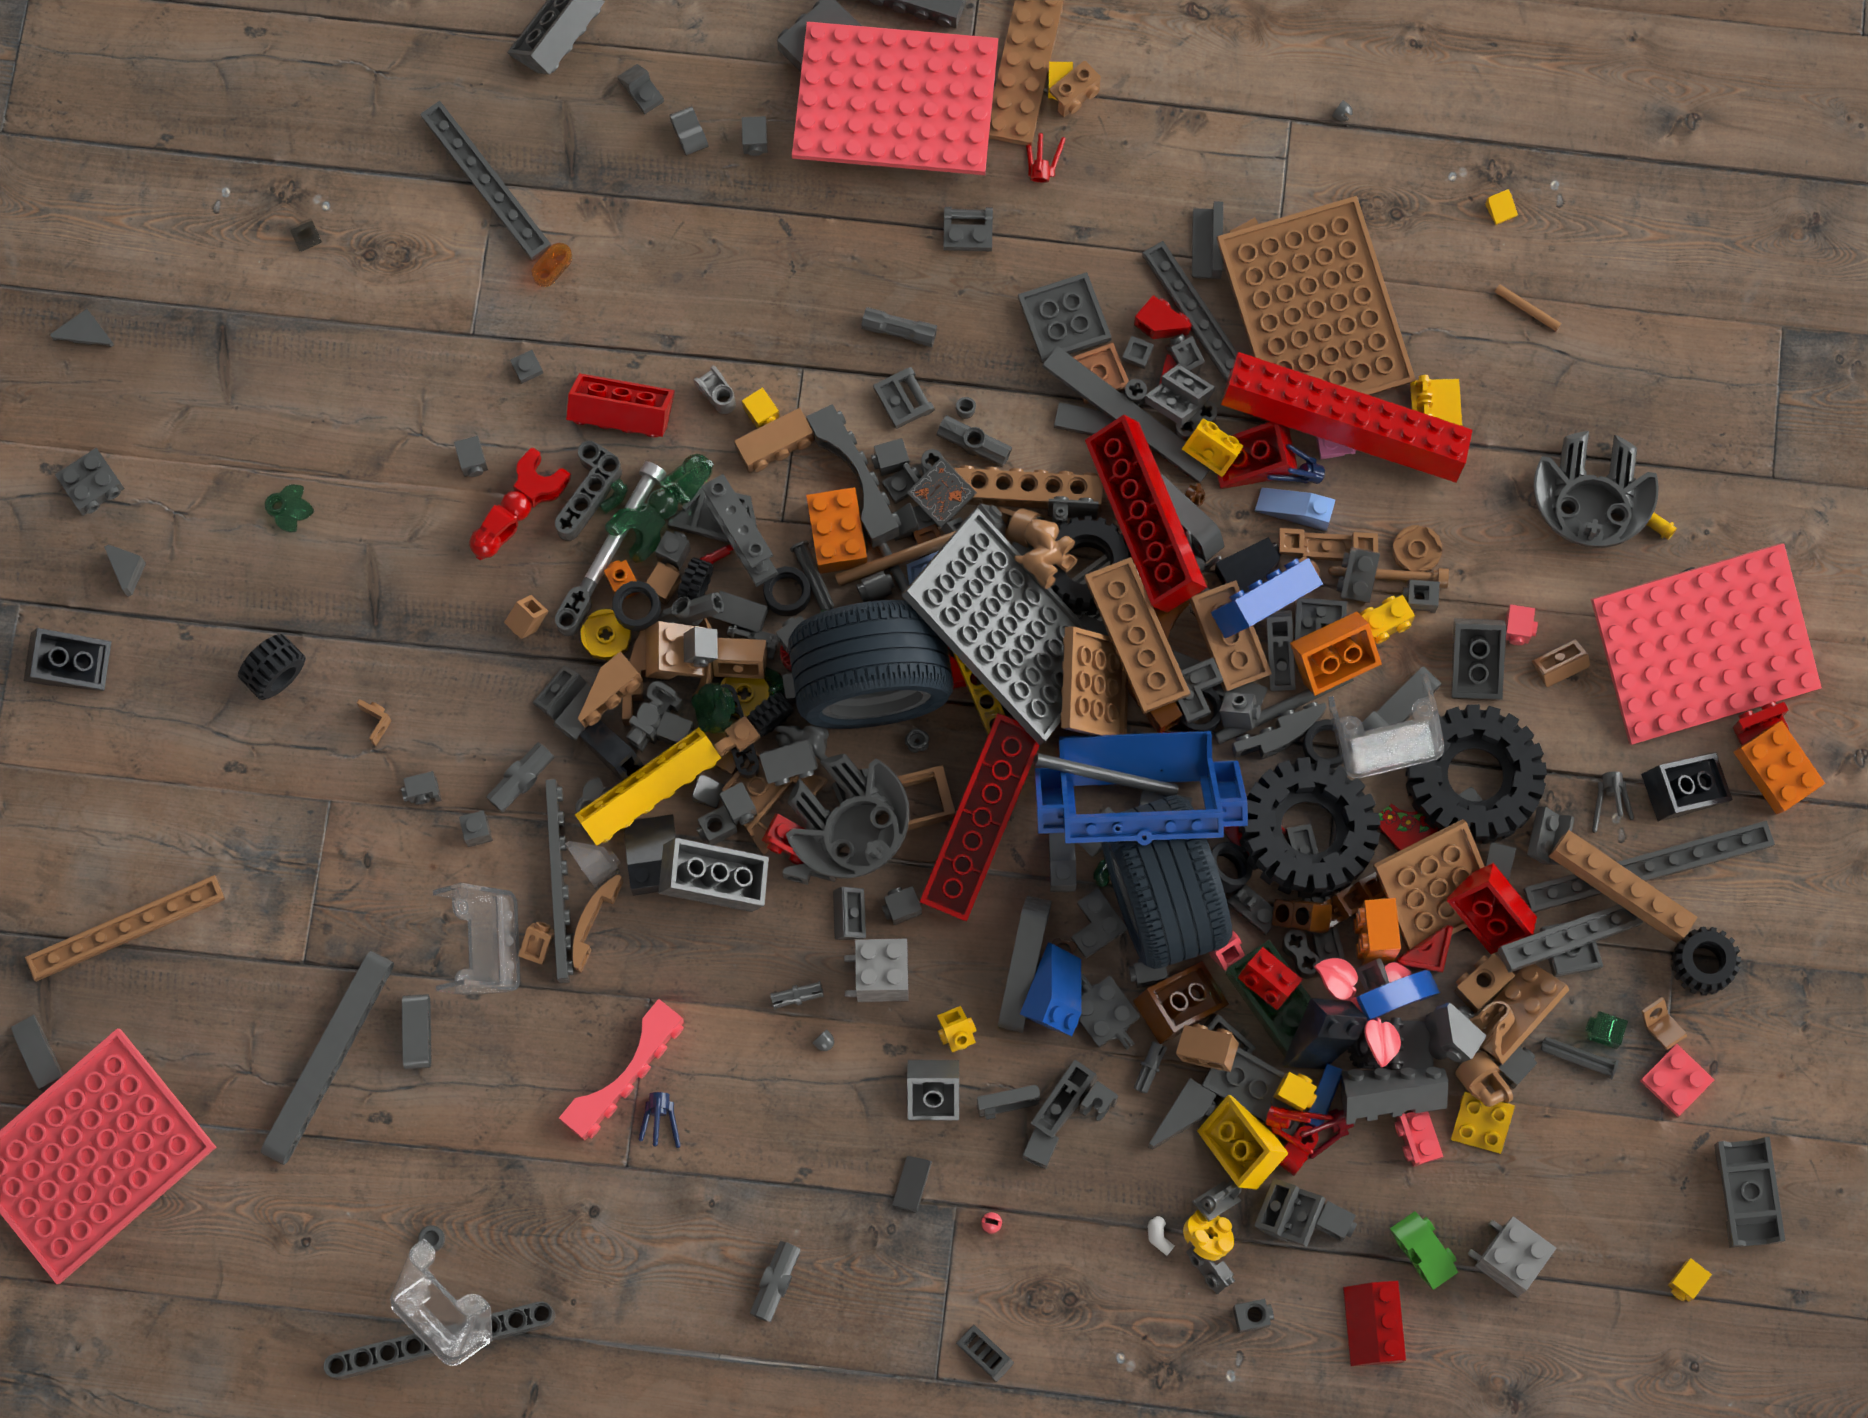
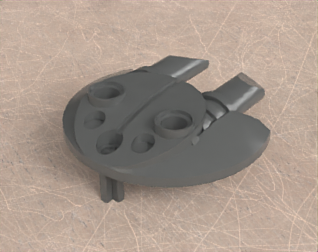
M1589 431L1568 435L1563 438L1560 467L1551 457L1542 456L1535 471L1533 483L1534 497L1542 518L1558 535L1581 546L1605 548L1628 541L1646 526L1655 511L1659 492L1657 474L1647 472L1636 480L1634 472L1637 447L1627 440L1614 435L1609 474L1606 477L1599 476V478L1596 475H1587L1585 462ZM1567 506L1573 513L1566 514L1562 511L1561 507ZM1611 514H1618L1622 521H1614L1611 518Z
M846 754L835 755L821 760L822 766L846 793V800L840 804L839 808L836 807L832 812L826 810L804 782L799 779L792 789L788 804L807 827L806 829H791L786 834L788 842L796 855L806 865L823 875L835 878H856L872 873L885 865L896 854L904 841L910 816L906 791L896 774L878 759L873 760L869 764L868 777H864ZM882 814H888V822L884 825H879V817ZM848 846L850 848L848 856L840 858V850Z

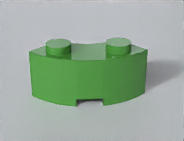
M1414 1211L1390 1228L1398 1246L1409 1258L1419 1276L1432 1290L1458 1273L1454 1262L1457 1261L1456 1257L1448 1247L1446 1249L1443 1247L1433 1233L1435 1228L1427 1217L1422 1219Z

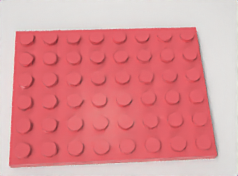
M807 22L792 159L985 175L998 38Z
M1784 543L1591 599L1626 734L1631 745L1761 707L1773 701H1781L1822 688Z
M117 1028L0 1130V1214L56 1284H61L217 1147L124 1032Z

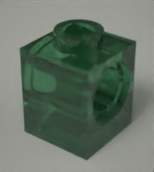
M1598 1011L1594 1017L1590 1016L1585 1029V1031L1589 1032L1587 1040L1618 1049L1622 1043L1628 1021Z

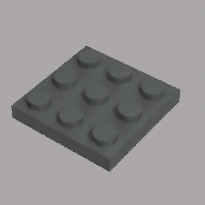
M1087 272L1018 294L1021 308L1042 363L1048 359L1057 346L1066 353L1071 354L1111 341V334Z

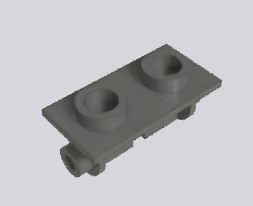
M734 624L729 626L727 631L728 638L766 640L768 658H774L779 642L777 635L764 631H759L758 633Z
M1233 1180L1228 1183L1224 1181L1192 1202L1209 1222L1241 1202L1238 1195L1241 1193L1242 1188H1239Z
M1194 1246L1186 1252L1191 1263L1199 1269L1207 1285L1216 1294H1219L1224 1288L1235 1282L1234 1274L1224 1261L1216 1265L1214 1261L1197 1255L1193 1251Z

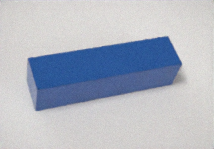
M1327 1064L1316 1091V1100L1309 1109V1112L1323 1115L1328 1114L1341 1080L1342 1069ZM1310 1118L1311 1122L1305 1123V1126L1314 1128L1324 1124L1325 1120Z

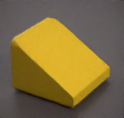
M1509 189L1487 198L1485 206L1495 225L1518 216Z

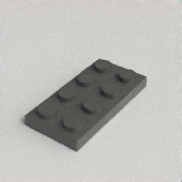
M1239 1047L1237 1048L1231 1072L1210 1068L1201 1084L1222 1099H1225L1227 1095L1233 1096L1253 1116L1266 1123L1267 1114L1271 1106L1296 1110L1273 1097L1285 1073ZM1291 1120L1288 1129L1283 1128L1282 1131L1293 1136L1300 1122Z

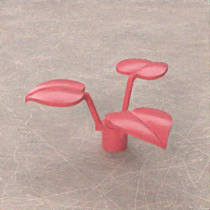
M1339 958L1326 959L1316 964L1314 968L1320 974L1328 992L1338 1000L1351 1001L1362 1012L1356 997H1353L1356 993L1354 985L1358 981V976L1353 966L1346 960ZM1395 962L1384 966L1389 983L1412 975L1409 969ZM1374 1018L1366 1021L1364 1033L1374 1058L1382 1068L1399 1052L1401 1040L1398 1031L1391 1023H1381L1380 1018Z

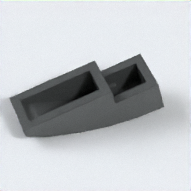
M32 1015L12 1026L11 1029L38 1089L45 1092L64 1074L35 1015Z

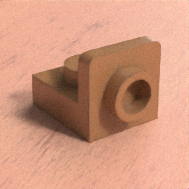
M544 922L532 923L526 929L518 956L542 965L545 962L551 940L555 936L551 926Z

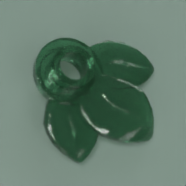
M296 484L285 486L280 493L271 494L265 501L267 513L274 517L276 525L286 532H296L297 520L307 519L314 513L310 503L301 498L304 492L303 486ZM276 503H282L279 509H274L273 507Z

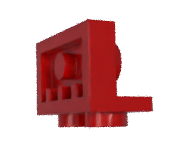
M775 814L761 841L768 844L767 849L779 855L783 852L790 856L788 859L790 862L796 865L805 864L793 851L786 836L791 829L805 828L780 814Z

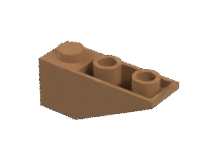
M621 651L599 670L578 717V720L585 728L588 725L596 724L605 711L618 706L621 698L627 693L635 692L643 681L641 675Z

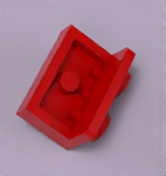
M1773 701L1762 706V711L1753 713L1751 710L1739 716V720L1733 726V729L1741 746L1779 721H1783L1789 730L1784 719V715L1789 711L1785 701L1779 704Z
M1264 947L1247 963L1238 976L1239 980L1276 1010L1283 1005L1285 1000L1303 980Z

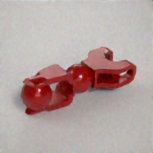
M530 448L517 463L518 480L513 485L514 491L504 495L500 505L492 507L481 527L475 530L470 537L469 546L476 555V558L483 560L497 554L499 548L516 533L518 521L528 517L531 507L535 508L540 502L556 500L570 483L571 473L561 468L551 476L544 477L538 475L536 469L541 463V452L536 448Z

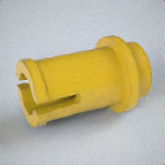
M1655 512L1646 524L1661 535L1660 538H1666L1667 540L1673 536L1677 529L1673 526V522L1669 523Z

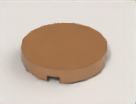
M1412 525L1404 528L1397 534L1392 546V555L1396 564L1403 571L1429 572L1438 565L1442 555V543L1439 536L1432 529Z

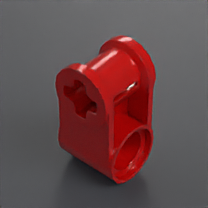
M1303 1126L1299 1128L1293 1138L1301 1142L1302 1137L1300 1134L1313 1127ZM1318 1133L1312 1134L1310 1138L1313 1142L1312 1144L1310 1142L1305 1144L1312 1150L1318 1142ZM1287 1142L1284 1148L1288 1155L1279 1165L1295 1176L1308 1159L1309 1153L1291 1142Z

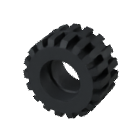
M277 634L266 639L250 652L238 671V678L259 700H266L282 692L295 680L302 670L306 658L284 634Z
M1700 927L1698 930L1690 931L1674 948L1675 952L1671 957V960H1674L1671 967L1672 971L1676 970L1674 977L1676 980L1681 979L1683 982L1681 986L1684 989L1688 986L1691 988V993L1695 994L1698 991L1700 995H1707L1708 993L1712 995L1719 990L1722 991L1734 980L1735 975L1740 969L1738 965L1741 963V957L1737 956L1740 950L1738 946H1733L1735 940L1732 937L1730 939L1725 937L1727 934L1725 931L1722 930L1719 933L1716 932L1717 928L1711 927L1709 930L1706 927ZM1705 948L1712 951L1718 958L1719 970L1714 974H1706L1698 970L1693 962L1694 950Z

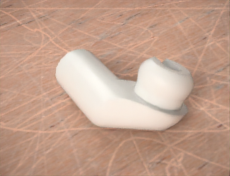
M1156 1216L1148 1223V1239L1152 1245L1168 1256L1175 1245L1164 1237L1165 1220L1160 1216Z

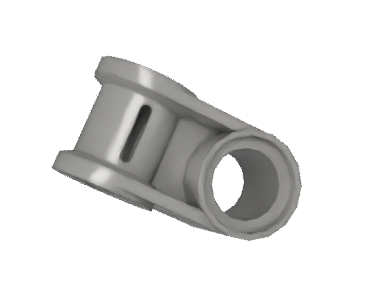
M714 365L710 367L709 372L700 378L696 377L693 379L698 390L709 400L716 411L721 414H728L735 409L736 400L734 392ZM723 396L730 398L727 402L718 401Z

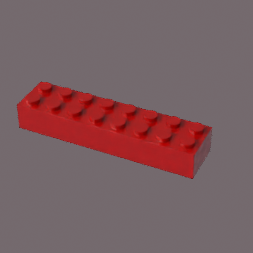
M1122 415L1085 439V442L1150 603L1153 607L1168 613L1206 589L1207 585L1140 423L1126 415Z
M997 713L919 901L922 904L966 922L1031 768L1034 756L1040 746L1018 721Z

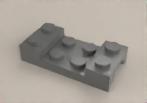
M1770 1137L1739 1142L1719 1141L1714 1144L1728 1220L1726 1221L1729 1248L1778 1244L1786 1241Z

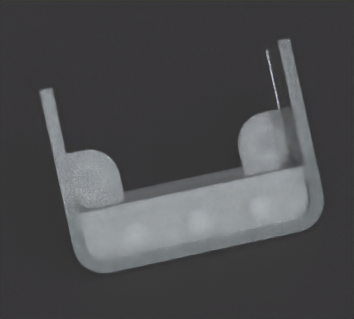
M1427 673L1422 674L1424 698L1417 700L1413 704L1412 715L1414 720L1364 731L1362 722L1354 716L1339 718L1334 697H1328L1329 715L1345 772L1350 777L1363 778L1434 761L1443 755L1444 740L1439 713Z
M458 883L433 890L434 896L452 898V908L456 917L468 921L469 969L458 971L454 982L436 986V991L472 995L503 993L516 990L520 985V957L518 956V903L515 895L508 890L466 883Z

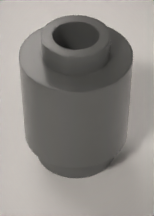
M883 571L861 579V583L856 584L863 602L876 601L892 594L891 589L895 587L890 574L885 575Z

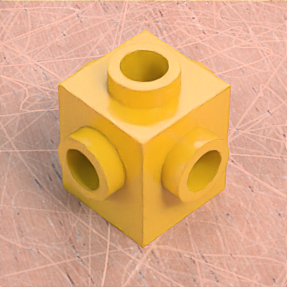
M961 1006L937 1015L941 1030H938L943 1045L948 1044L952 1052L965 1049L969 1045L976 1043L973 1033L977 1032L971 1017H966Z

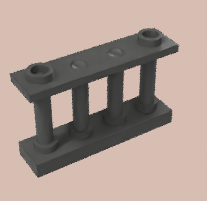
M724 474L702 485V489L710 500L707 503L709 511L756 587L777 576L778 572L769 559L773 557V553Z

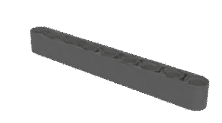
M373 951L366 955L261 1148V1154L282 1165L289 1161L394 967L393 961Z
M535 1302L354 1348L328 1356L324 1362V1370L328 1376L342 1380L550 1326L555 1320V1311L546 1302ZM541 1308H547L549 1311L548 1318L544 1321H537V1311ZM516 1314L522 1315V1325L518 1328L511 1327V1318ZM490 1321H496L498 1324L497 1331L493 1334H486V1324ZM465 1327L471 1328V1338L467 1341L460 1340V1331ZM439 1334H445V1345L438 1348L435 1347V1337ZM414 1340H418L421 1344L420 1350L415 1354H410L408 1351L409 1344ZM388 1347H393L395 1350L394 1357L391 1360L385 1361L383 1359V1351ZM363 1353H367L369 1356L368 1364L364 1367H359L357 1364L358 1357ZM336 1360H342L343 1370L338 1374H334L331 1370L332 1364Z

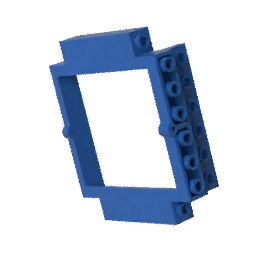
M1211 731L1059 737V755L1061 759L1163 782L1200 781L1205 810L1076 815L1074 786L1110 785L1114 783L1047 768H1035L1038 834L1065 833V843L1137 841L1141 845H1148L1152 840L1224 837V827L1248 826L1247 797L1239 761L1213 762Z

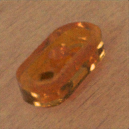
M564 243L553 244L533 266L532 276L537 285L541 287L551 286L571 264L573 256L568 245ZM559 255L565 256L563 260H557L556 258ZM543 273L549 274L547 278L541 277Z

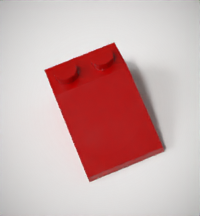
M1270 421L1231 435L1243 445V448L1223 477L1218 475L1220 488L1225 489L1272 481L1267 478L1268 475L1288 476L1293 474L1289 473L1288 469H1298L1295 453L1286 448L1287 444L1293 446L1289 427Z

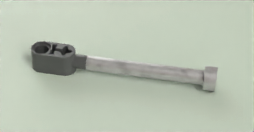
M649 461L644 462L639 471V474L642 476L580 586L574 587L568 592L557 611L555 623L562 635H575L592 607L590 597L603 576L604 570L607 569L655 484L660 485L666 475V472L658 465ZM581 598L584 599V602L579 601L576 605L575 600H581ZM565 618H572L574 620L570 626L565 627L561 625Z

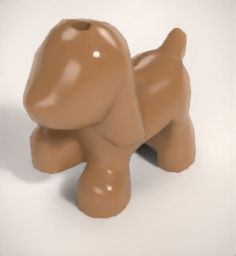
M1034 519L1028 523L1024 531L1026 541L1034 549L1023 556H1015L1014 558L1016 562L1023 564L1024 568L1035 576L1038 583L1044 589H1048L1056 580L1053 575L1058 572L1053 566L1054 564L1058 565L1065 572L1071 570L1076 564L1077 558L1071 554H1066L1072 549L1075 541L1069 536H1064L1060 540L1055 541L1059 534L1058 525L1055 522Z

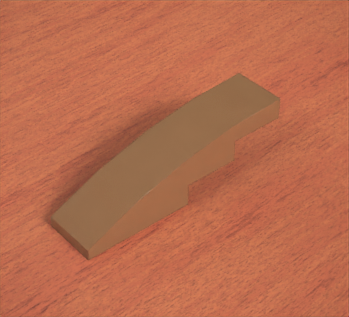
M646 630L640 631L629 661L641 675L642 679L646 677ZM643 681L635 692L627 693L623 697L622 721L624 726H630L629 721L634 715V701H643Z

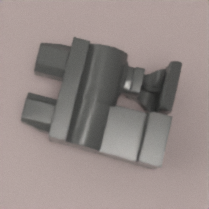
M659 681L651 683L648 687L647 696L650 703H643L637 712V717L633 715L629 721L632 729L626 738L630 741L629 744L641 752L644 751L649 742L654 745L657 742L656 731L661 723L664 712L670 713L672 709L679 712L683 706V702L677 697L676 692Z

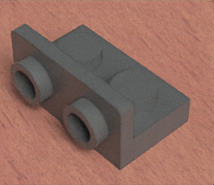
M1350 547L1349 553H1344L1342 567L1346 568L1344 577H1339L1336 590L1341 592V599L1349 598L1370 603L1380 553Z
M1537 807L1527 855L1542 864L1560 865L1548 856L1560 838L1568 830L1572 832L1574 817L1571 815H1559L1547 807Z

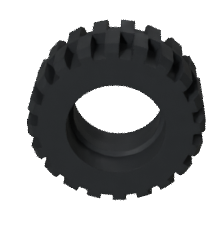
M1084 516V520L1078 521V517L1070 518V523L1065 524V522H1062L1058 525L1059 534L1055 541L1060 540L1064 536H1069L1075 541L1072 549L1066 554L1077 548L1091 547L1106 555L1110 565L1130 557L1132 558L1123 534L1118 532L1119 527L1114 523L1110 526L1107 525L1104 518L1099 517L1098 521L1091 520L1092 516ZM1054 564L1053 566L1058 572L1053 575L1056 580L1050 588L1069 608L1075 610L1074 614L1082 615V611H1088L1089 615H1096L1098 609L1087 584L1073 581L1064 570Z

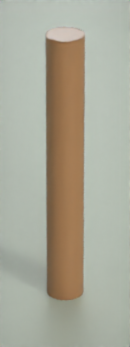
M1501 284L1496 288V294L1554 331H1557L1562 323Z

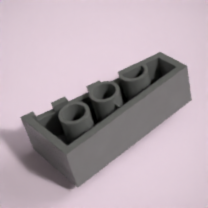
M1405 1067L1396 1070L1378 1068L1376 1070L1351 1069L1349 1071H1341V1101L1346 1125L1354 1124L1357 1118L1366 1117L1367 1121L1378 1120V1115L1389 1113L1392 1117L1402 1116L1406 1110L1421 1113L1446 1109L1448 1102V1078L1445 1068L1428 1067L1427 1069H1413Z

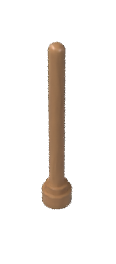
M1331 566L1328 569V573L1331 576L1344 577L1346 568ZM1438 568V571L1433 570V573L1377 569L1375 579L1440 582L1439 588L1447 589L1449 569Z

